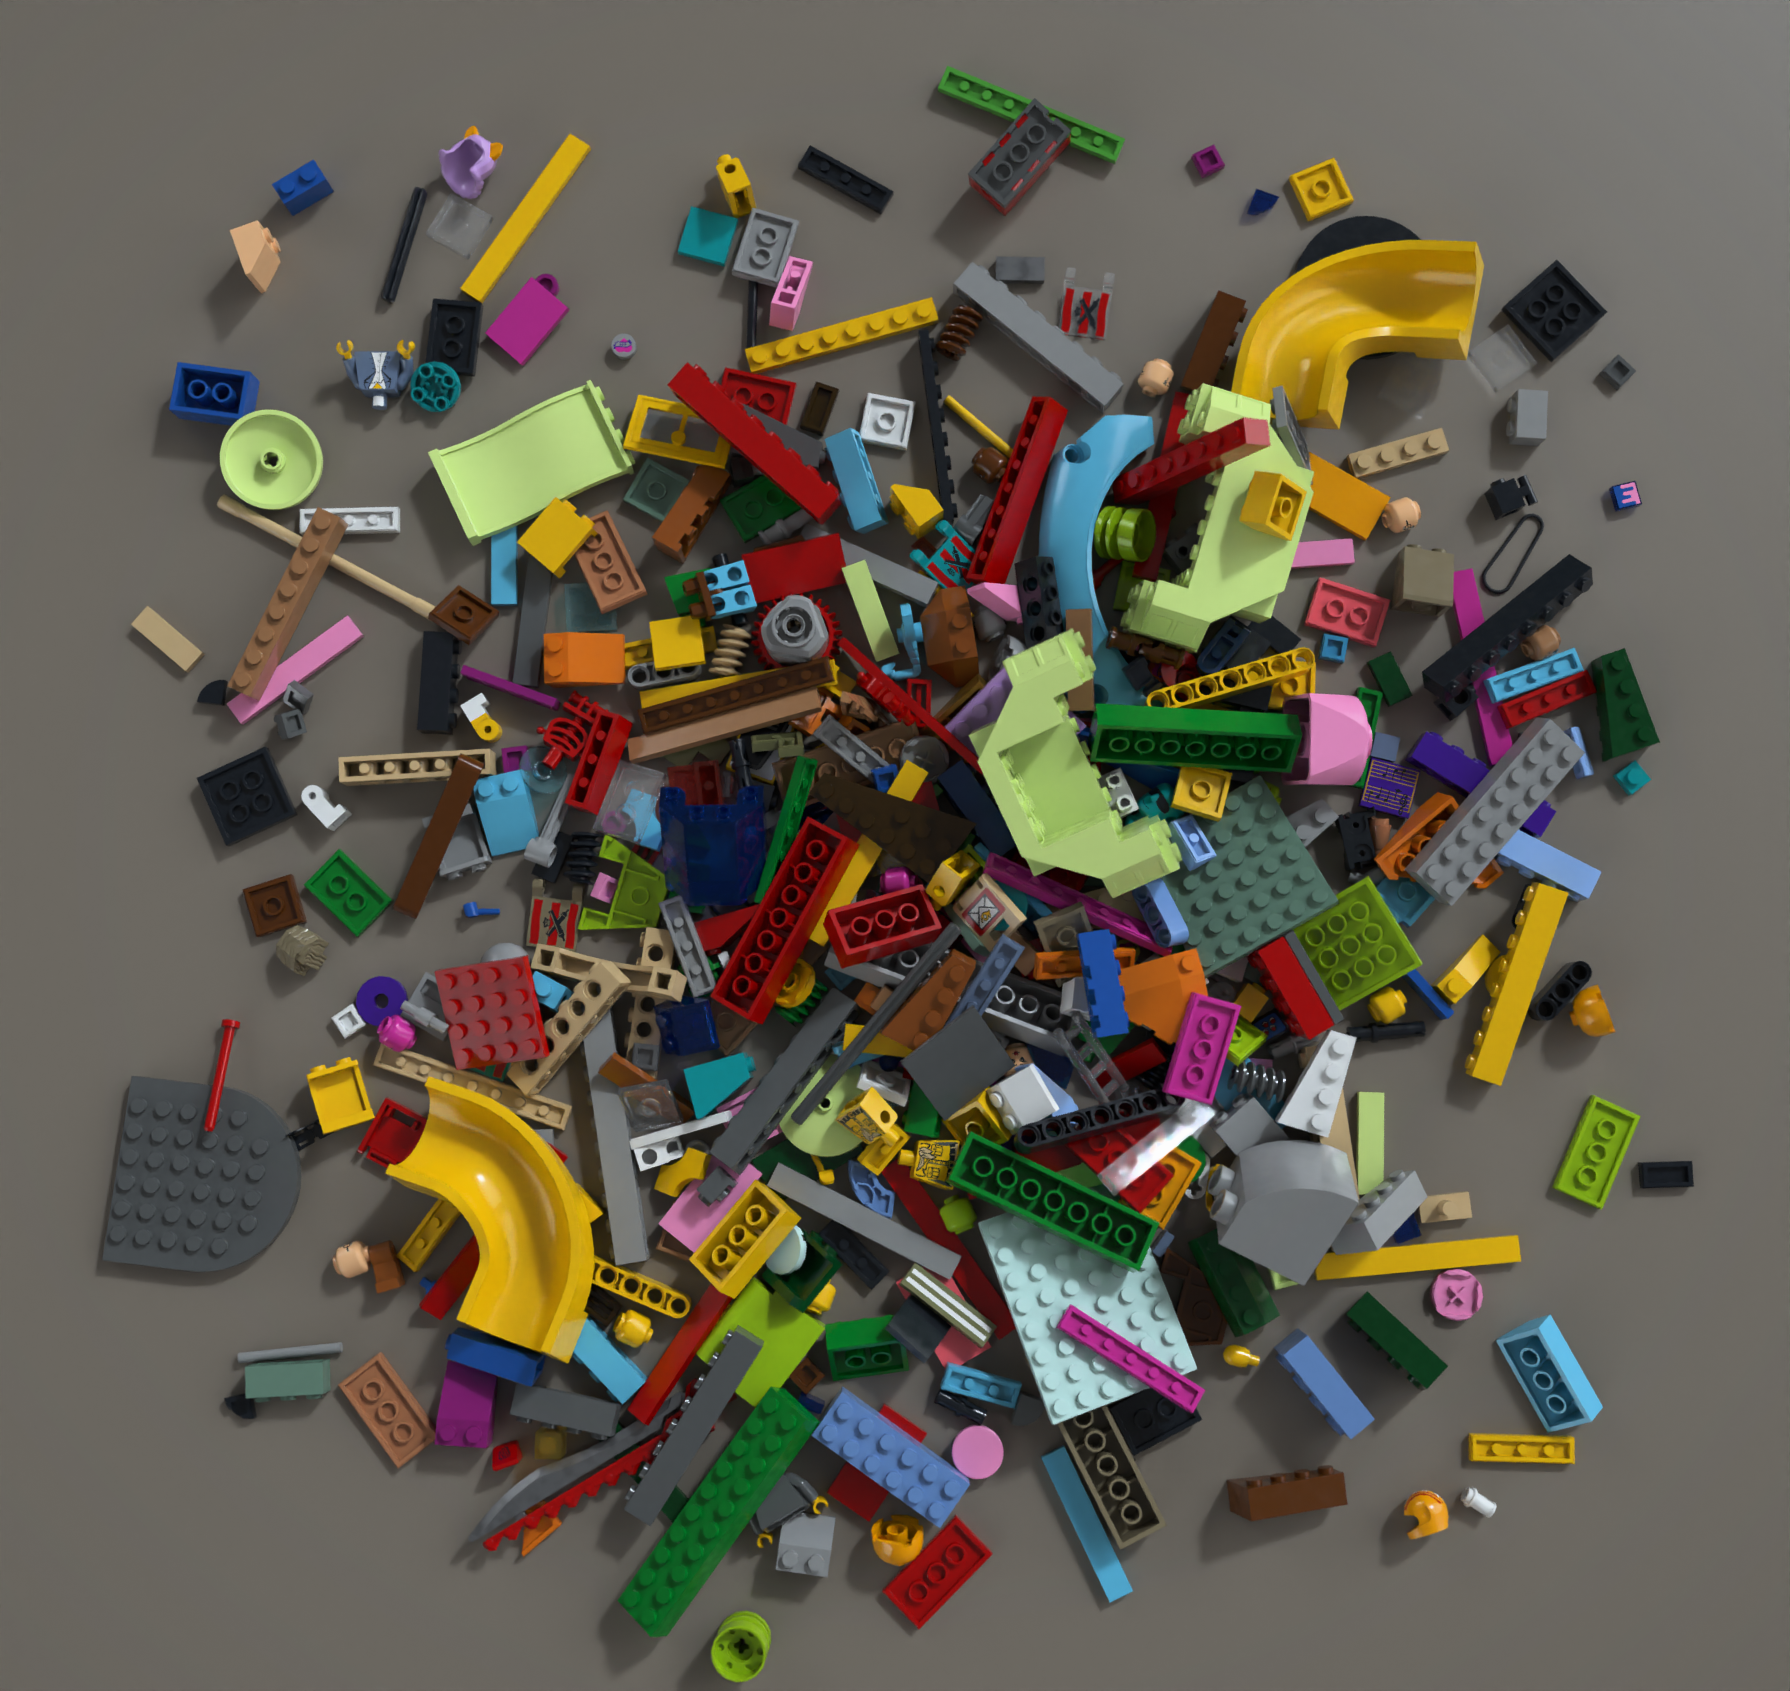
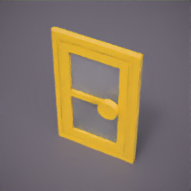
M638 394L623 449L725 469L731 445L685 404Z

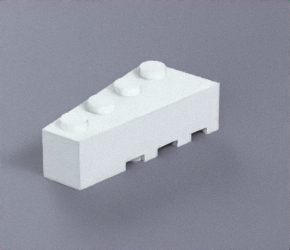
M1332 1030L1325 1032L1294 1089L1286 1099L1280 1113L1276 1116L1275 1122L1329 1137L1356 1037Z

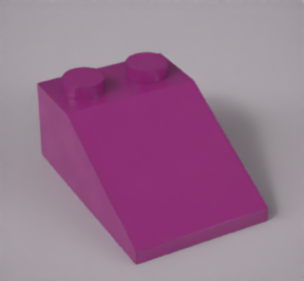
M452 1360L447 1361L437 1415L435 1445L487 1448L493 1443L499 1376Z

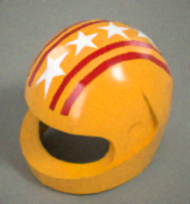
M1420 1490L1408 1497L1404 1505V1515H1412L1419 1520V1524L1407 1532L1410 1540L1431 1535L1448 1528L1447 1506L1439 1495L1432 1491Z

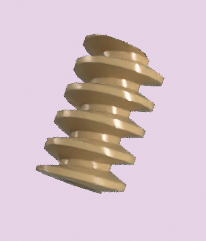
M723 624L727 630L720 632V636L724 639L717 641V645L722 649H715L714 651L718 658H713L711 661L715 668H709L708 670L709 673L720 678L740 675L735 670V667H743L738 658L746 657V654L740 650L741 648H749V645L743 640L752 638L745 630L728 624Z

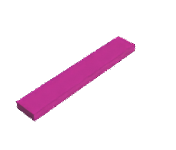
M1071 1304L1068 1305L1056 1326L1065 1334L1189 1413L1194 1412L1205 1392V1389Z

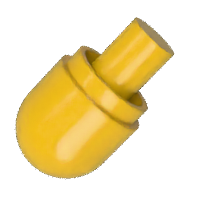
M1232 1344L1223 1351V1358L1229 1365L1246 1368L1248 1364L1256 1367L1259 1365L1260 1357L1250 1354V1350L1246 1349V1347Z

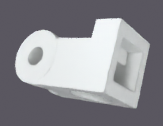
M309 785L302 791L301 797L304 804L326 828L335 831L352 815L345 806L341 804L335 806L329 800L327 791L316 785Z
M679 1136L634 1149L640 1172L668 1163L671 1160L683 1157L685 1154Z

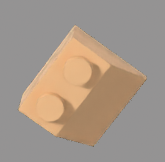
M257 220L231 229L230 233L245 275L260 293H264L281 262L278 255L281 249L276 238H272L269 229L263 228Z

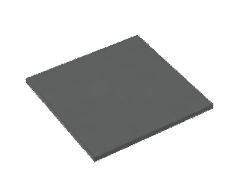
M973 1005L900 1061L944 1121L1015 1066Z

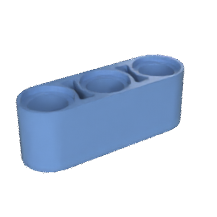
M1158 878L1132 890L1133 898L1156 943L1160 947L1167 948L1187 942L1189 938L1188 928L1162 879Z

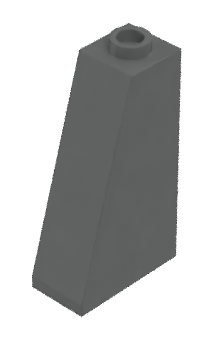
M742 404L749 417L754 414L762 421L768 434L770 431H773L782 439L786 450L790 447L801 456L804 466L807 467L810 464L819 471L820 465H825L826 450H823L822 442ZM731 446L730 452L733 457L744 458Z

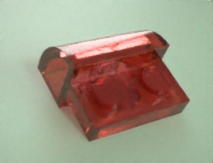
M718 760L667 767L673 818L697 816V818L718 814L724 810Z

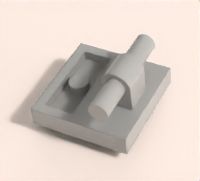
M425 972L409 1001L405 1000L402 1003L400 1009L403 1011L400 1016L440 1040L446 1041L449 1036L448 1028L450 1025L446 1024L436 977Z

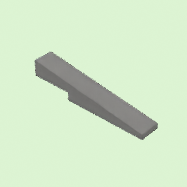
M806 523L800 535L807 540L829 535V533ZM840 539L846 566L865 560L875 586L881 589L886 588L927 608L938 588L937 581Z

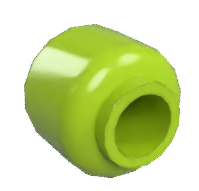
M957 1194L944 1200L945 1206L940 1209V1215L949 1232H955L958 1235L975 1227L973 1223L977 1220V1215L969 1198L959 1199Z

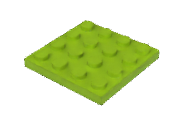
M1369 876L1336 894L1335 896L1339 904L1293 929L1339 1011L1423 964Z

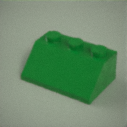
M894 1315L825 1324L827 1352L833 1381L909 1371L907 1348L885 1329Z

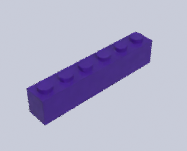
M1426 731L1421 734L1405 761L1465 798L1470 795L1490 772L1489 769L1485 768L1486 764L1476 758L1471 759L1464 755L1463 749L1455 745L1450 746L1443 742V738L1435 732L1429 733ZM1544 800L1518 830L1534 838H1539L1543 835L1557 811L1550 808L1551 804Z

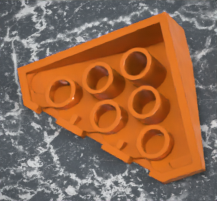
M1439 792L1434 794L1414 812L1374 858V861L1387 879L1398 880L1399 877L1410 878L1412 882H1417L1404 869L1459 807L1452 796ZM1493 858L1472 884L1476 888L1486 889L1504 872Z
M1196 948L1121 969V975H1118L1120 986L1123 985L1125 1001H1123L1125 1012L1127 1011L1129 1021L1137 1026L1144 1024L1155 1031L1154 1036L1169 1045L1177 1042L1191 993L1195 992L1208 996L1204 972Z

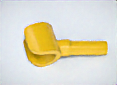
M811 1155L817 1167L820 1183L822 1185L833 1184V1170H824L819 1157Z

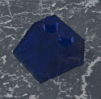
M682 996L681 1003L666 1000L653 1006L665 1054L685 1056L720 1048L708 999Z

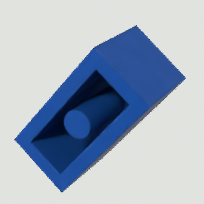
M314 159L272 184L292 216L334 192Z

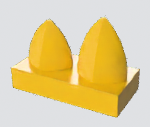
M895 1123L892 1125V1128L900 1137L894 1145L889 1147L879 1138L867 1145L857 1158L863 1166L876 1175L882 1172L911 1137L908 1132H905L904 1129Z

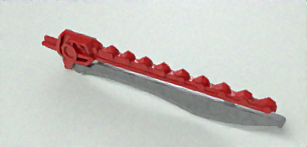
M694 1378L686 1386V1392L679 1391L666 1400L649 1426L643 1424L638 1419L610 1438L577 1454L539 1467L526 1476L488 1511L469 1535L468 1540L474 1542L515 1517L516 1522L483 1542L484 1548L488 1549V1551H496L502 1537L508 1540H516L522 1526L528 1529H536L543 1515L547 1516L548 1519L556 1518L563 1504L568 1506V1508L576 1507L583 1493L588 1495V1497L596 1496L603 1482L608 1484V1486H615L623 1471L628 1475H635L642 1461L651 1464L656 1457L652 1455L655 1447L660 1440L666 1441L669 1436L666 1432L667 1428L674 1418L679 1420L683 1411L679 1410L666 1420L663 1432L528 1515L525 1513L526 1509L659 1430L665 1415L684 1403L687 1396L693 1398L697 1391L694 1385L698 1378ZM735 1392L733 1393L728 1403L737 1399ZM715 1424L709 1433L715 1431Z

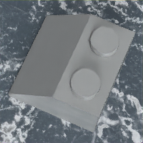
M802 1512L782 1524L775 1570L827 1577L836 1517Z

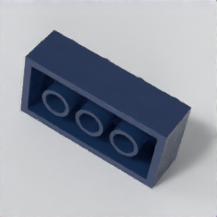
M961 760L939 775L936 784L944 790V796L960 818L977 823L971 831L976 836V841L978 843L981 842L990 852L1006 857L1017 849L1010 830L998 805H994L991 801L992 794L984 783L980 785L976 780L977 773L972 765L969 763L965 764Z

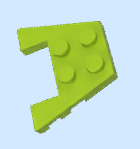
M605 835L599 857L623 864L610 913L584 907L578 929L658 927L662 914L658 903L666 900L672 879L613 837Z

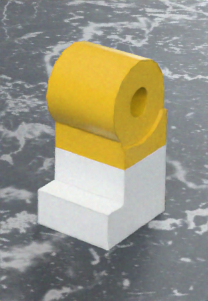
M480 693L460 706L480 738L488 743H494L501 738L502 728L488 714L485 707L489 706L490 702L483 693Z

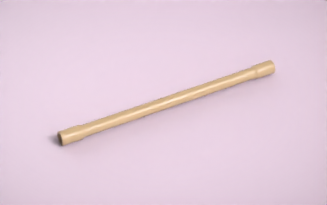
M225 494L218 500V508L235 517L242 518L296 548L298 547L302 536L245 507L244 504ZM333 554L328 564L411 608L412 611L427 619L429 613L436 607Z

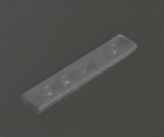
M1215 1097L1212 1105L1191 1100L1101 1171L1097 1177L1114 1196L1117 1195L1224 1108L1223 1105Z

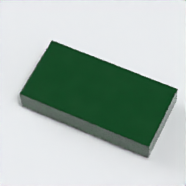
M1391 651L1367 662L1380 691L1383 692V697L1388 707L1413 696Z

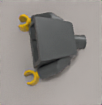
M784 1472L749 1521L754 1534L758 1535V1547L763 1548L764 1544L761 1540L763 1537L768 1538L770 1544H772L773 1533L771 1531L810 1508L809 1503L812 1502V1507L816 1514H821L816 1505L819 1502H823L828 1507L826 1498L821 1495L818 1496L817 1491L807 1480L793 1472Z

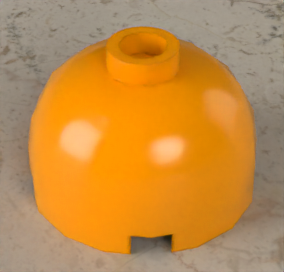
M1598 984L1587 987L1575 995L1572 1001L1573 1011L1569 1012L1573 1026L1579 1025L1584 1033L1595 1037L1616 1032Z
M899 1514L891 1515L893 1520L885 1522L881 1518L873 1524L871 1529L872 1543L877 1556L884 1562L895 1566H902L914 1560L922 1549L924 1539L923 1526L919 1525L918 1519Z

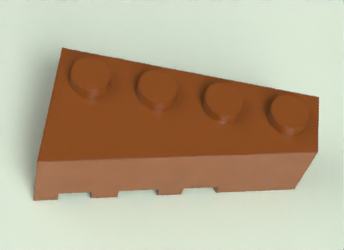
M703 464L695 468L691 481L684 487L680 497L652 536L659 551L684 564L718 507L720 500L731 485L732 477L730 473L721 468Z

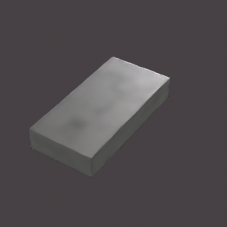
M996 256V281L1000 280L1003 283L1044 284L1045 257Z

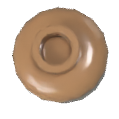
M1542 625L1532 636L1522 641L1521 650L1526 657H1530L1534 661L1543 660L1557 653L1561 644L1560 635L1555 628Z

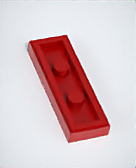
M1152 1037L1089 1069L1088 1075L1099 1089L1105 1092L1167 1061V1054Z

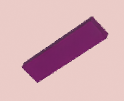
M463 665L461 669V675L468 680L553 711H558L561 704L557 698Z

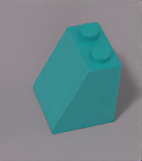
M743 1052L683 1069L696 1118L707 1117L754 1077L753 1072L756 1071L753 1056L748 1057V1054Z

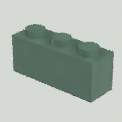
M330 1359L259 1362L245 1366L246 1398H255V1402H267L271 1400V1397H280L281 1401L297 1399L299 1395H306V1399L322 1398V1394L331 1390Z

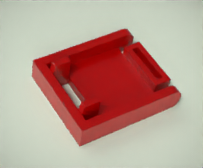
M389 1097L385 1098L357 1152L363 1154L367 1147L370 1146L372 1148L368 1151L366 1158L385 1168H388L389 1164H399L415 1149L423 1134L428 1118ZM396 1109L416 1119L412 1127L393 1117Z

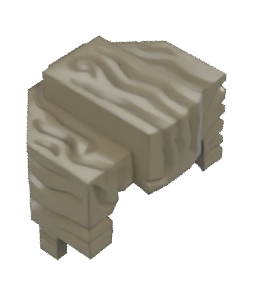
M297 925L286 930L276 944V956L293 972L305 976L310 967L316 970L320 969L322 963L325 962L324 960L327 959L323 952L329 943L315 932Z

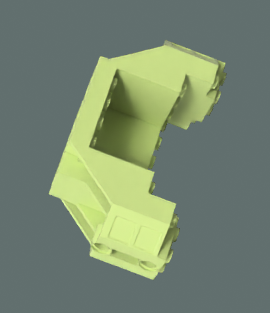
M1204 383L1197 390L1194 389L1192 395H1188L1184 407L1188 412L1185 418L1181 419L1177 431L1178 434H1181L1179 442L1186 445L1236 420L1246 417L1268 420L1271 446L1206 474L1204 482L1210 483L1215 487L1213 494L1208 495L1205 502L1204 510H1207L1205 520L1201 519L1197 529V534L1200 537L1198 544L1193 545L1189 559L1193 560L1191 567L1181 572L1175 579L1172 578L1170 583L1162 580H1157L1156 582L1143 580L1135 585L1134 588H1131L1127 602L1131 604L1128 611L1123 613L1120 626L1123 627L1122 632L1130 635L1136 633L1153 641L1165 642L1166 646L1172 648H1184L1189 653H1197L1211 623L1229 615L1257 623L1271 618L1278 593L1285 590L1314 493L1310 487L1314 471L1295 464L1270 425L1271 404ZM1255 471L1282 474L1307 491L1291 541L1251 529L1239 521L1241 509L1245 504L1249 484L1253 479Z
M1073 628L1002 661L1013 688L999 718L973 730L969 737L979 757L978 764L1021 856L1026 858L1034 877L1055 867H1060L1102 879L1109 896L1115 898L1179 870V861H1182V855L1176 842L1170 843L1171 831L1165 819L1160 821L1158 815L1151 818L1146 816L1123 827V822L1117 809L1112 811L1109 805V801L1112 800L1107 787L1102 788L1098 781L1102 776L1096 763L1091 765L1087 757L1091 753L1086 741L1081 742L1077 735L1080 728L1075 717L1070 719L1067 713L1070 706L1063 693L1092 679L1094 676L1093 671L1096 670L1091 656L1085 657L1082 647H1085V643L1080 632L1074 633Z

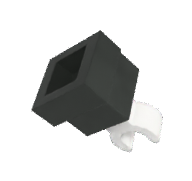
M746 458L730 459L729 469L734 488L752 482L754 475H764Z

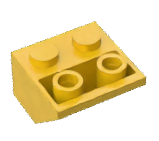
M898 484L890 486L889 499L891 503L889 505L897 516L901 515L905 520V523H903L904 527L911 536L915 534L919 540L935 529L938 521L943 520L944 510L930 490Z

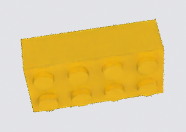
M755 1179L689 1260L719 1292L735 1299L800 1221L801 1217L770 1187Z

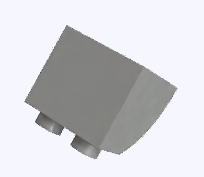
M1280 1140L1248 1148L1238 1153L1230 1168L1219 1165L1212 1174L1207 1188V1192L1214 1196L1210 1218L1217 1221L1219 1244L1303 1286L1359 1204L1347 1153L1325 1144L1305 1140Z

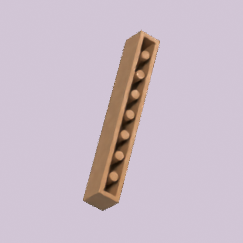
M317 507L227 685L228 687L260 701L349 525L343 519Z

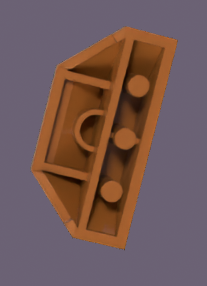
M965 586L940 589L920 616L927 665L954 687H963L979 674L978 654L970 605Z

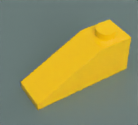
M1481 934L1431 984V987L1448 1005L1456 1004L1474 986L1501 952Z

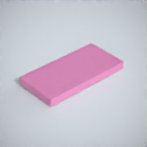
M712 1155L704 1180L696 1179L691 1181L658 1224L692 1252H695L755 1179L759 1180L762 1173L749 1163L742 1174L739 1175ZM718 1166H721L738 1184L734 1188L729 1185L727 1188L730 1190V1193L721 1202L715 1200L708 1207L698 1198L700 1193L696 1189Z

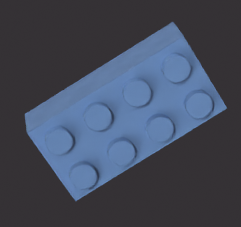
M1297 1328L1274 1347L1278 1353L1275 1358L1284 1369H1287L1289 1373L1293 1372L1295 1374L1292 1377L1294 1382L1306 1394H1311L1308 1398L1310 1402L1323 1415H1328L1325 1418L1326 1422L1340 1436L1345 1434L1348 1438L1352 1439L1375 1420L1304 1332Z

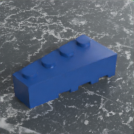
M1109 929L1077 934L1093 1038L1129 1033L1127 1011L1125 1012L1123 1004L1125 993L1123 985L1120 986L1118 975H1121L1119 960H1115L1113 951L1117 949L1115 934H1110Z

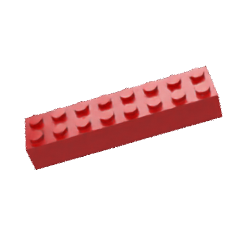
M687 362L667 384L674 396L822 526L841 505L839 490L831 482L827 481L824 483L821 481L820 473L810 464L807 467L804 466L801 456L791 447L786 450L782 439L773 431H770L768 434L762 421L754 414L749 417L744 409L745 407L734 397L730 400L726 390L718 382L714 381L711 383L709 377L706 376L707 373L700 366L695 364L693 367Z
M810 817L806 818L711 993V998L748 1020L763 1025L860 844Z

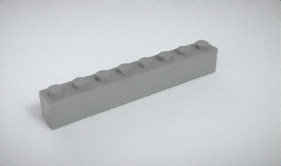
M972 262L954 282L953 293L1103 413L1120 394L1123 387L1121 378L1116 373L1108 372L1102 367L1103 364L1099 359L1087 355L1079 343L1076 341L1071 342L1066 338L1065 333L1059 327L1051 326L1046 322V318L1039 311L1034 312L1030 309L1022 297L1014 296L1009 292L1008 287L1002 281L994 280L985 267L977 266Z

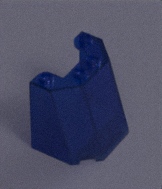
M764 786L743 787L738 791L737 804L685 805L686 795L681 788L661 787L659 815L666 888L671 892L675 891L689 906L742 905L747 901V897L758 889L769 853Z

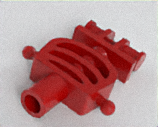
M864 672L857 674V686L865 691L887 713H891L899 722L903 720L906 726H910L915 722L916 717L910 714V709L887 686H884L868 672L866 674Z
M574 690L568 701L577 704V708L567 702L563 704V710L574 716V719L555 718L549 723L547 730L543 727H538L536 730L538 734H544L543 742L551 748L543 759L542 764L551 770H555L564 756L573 762L581 757L588 739L586 731L581 727L582 724L586 723L592 727L595 720L592 716L597 715L598 709L608 712L609 710L601 708L596 701L590 704V697H583ZM585 707L589 709L587 713L582 712ZM559 726H567V729L561 728ZM576 732H578L583 737L582 743H580L579 739L575 736V734H577ZM571 742L577 746L576 749L570 744Z

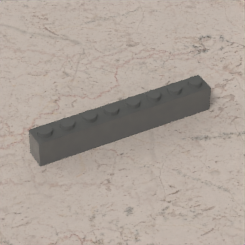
M834 987L822 997L818 1008L807 1017L805 1025L799 1033L792 1037L790 1045L785 1052L776 1058L770 1072L761 1078L755 1092L746 1098L740 1112L730 1119L728 1128L722 1136L715 1139L710 1150L713 1156L737 1174H742L833 1052L832 1046L842 1040L845 1033V1024H854L863 1012L855 1001Z
M739 1325L734 1331L729 1329L721 1342L725 1345L720 1354L718 1352L713 1354L708 1363V1366L711 1367L706 1376L704 1374L700 1375L694 1385L697 1391L693 1398L687 1396L680 1408L683 1414L679 1420L675 1418L672 1420L666 1430L669 1434L665 1442L659 1441L652 1452V1455L656 1456L651 1465L647 1462L645 1463L638 1475L641 1478L638 1486L636 1487L632 1484L624 1497L628 1501L624 1510L649 1526L654 1522L763 1347V1340Z

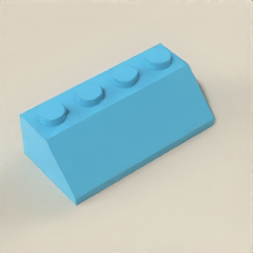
M1551 1314L1530 1320L1496 1340L1547 1433L1592 1422L1603 1408Z

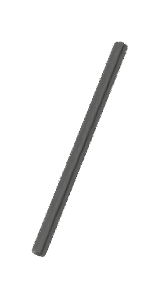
M950 923L796 1108L791 1116L794 1122L799 1125L804 1123L961 934V929L956 924Z

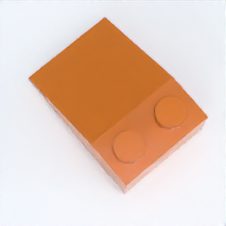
M578 632L544 634V683L552 688L626 684L625 635Z

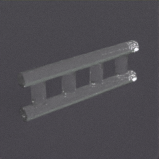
M1073 1012L1071 1018L1075 1023L1065 1033L1062 1028L1055 1029L1053 1035L1098 1103L1110 1102L1108 1097L1117 1088L1121 1093L1128 1091L1129 1086L1098 1038H1093L1092 1030L1081 1012ZM1081 1032L1087 1043L1076 1051L1070 1041ZM1094 1051L1100 1061L1089 1070L1083 1060ZM1106 1069L1112 1080L1101 1089L1095 1079Z

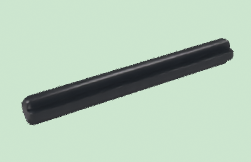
M415 187L381 293V298L386 302L393 303L396 299L428 195L426 190L420 187Z

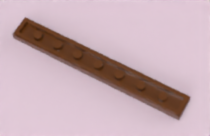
M825 656L637 711L643 733L648 734L835 681L829 656Z

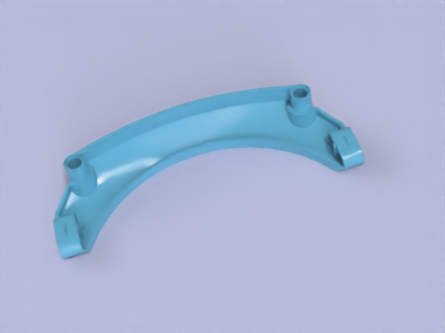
M1105 415L1076 440V444H1069L1053 455L1045 488L1039 532V556L1053 557L1064 632L1066 631V610L1092 609L1093 662L1096 667L1094 671V708L1096 703L1144 706L1147 699L1142 693L1144 688L1142 687L1138 691L1134 690L1121 670L1128 663L1120 651L1115 648H1106L1109 632L1099 610L1094 590L1092 542L1099 510L1113 481L1134 457L1154 444L1153 419L1149 416ZM1067 691V692H1065V695H1066V698H1067V700H1068V691ZM1159 700L1150 701L1152 707H1163L1162 702ZM1094 710L1073 711V712L1076 713V714H1083V713H1085V712L1094 711Z

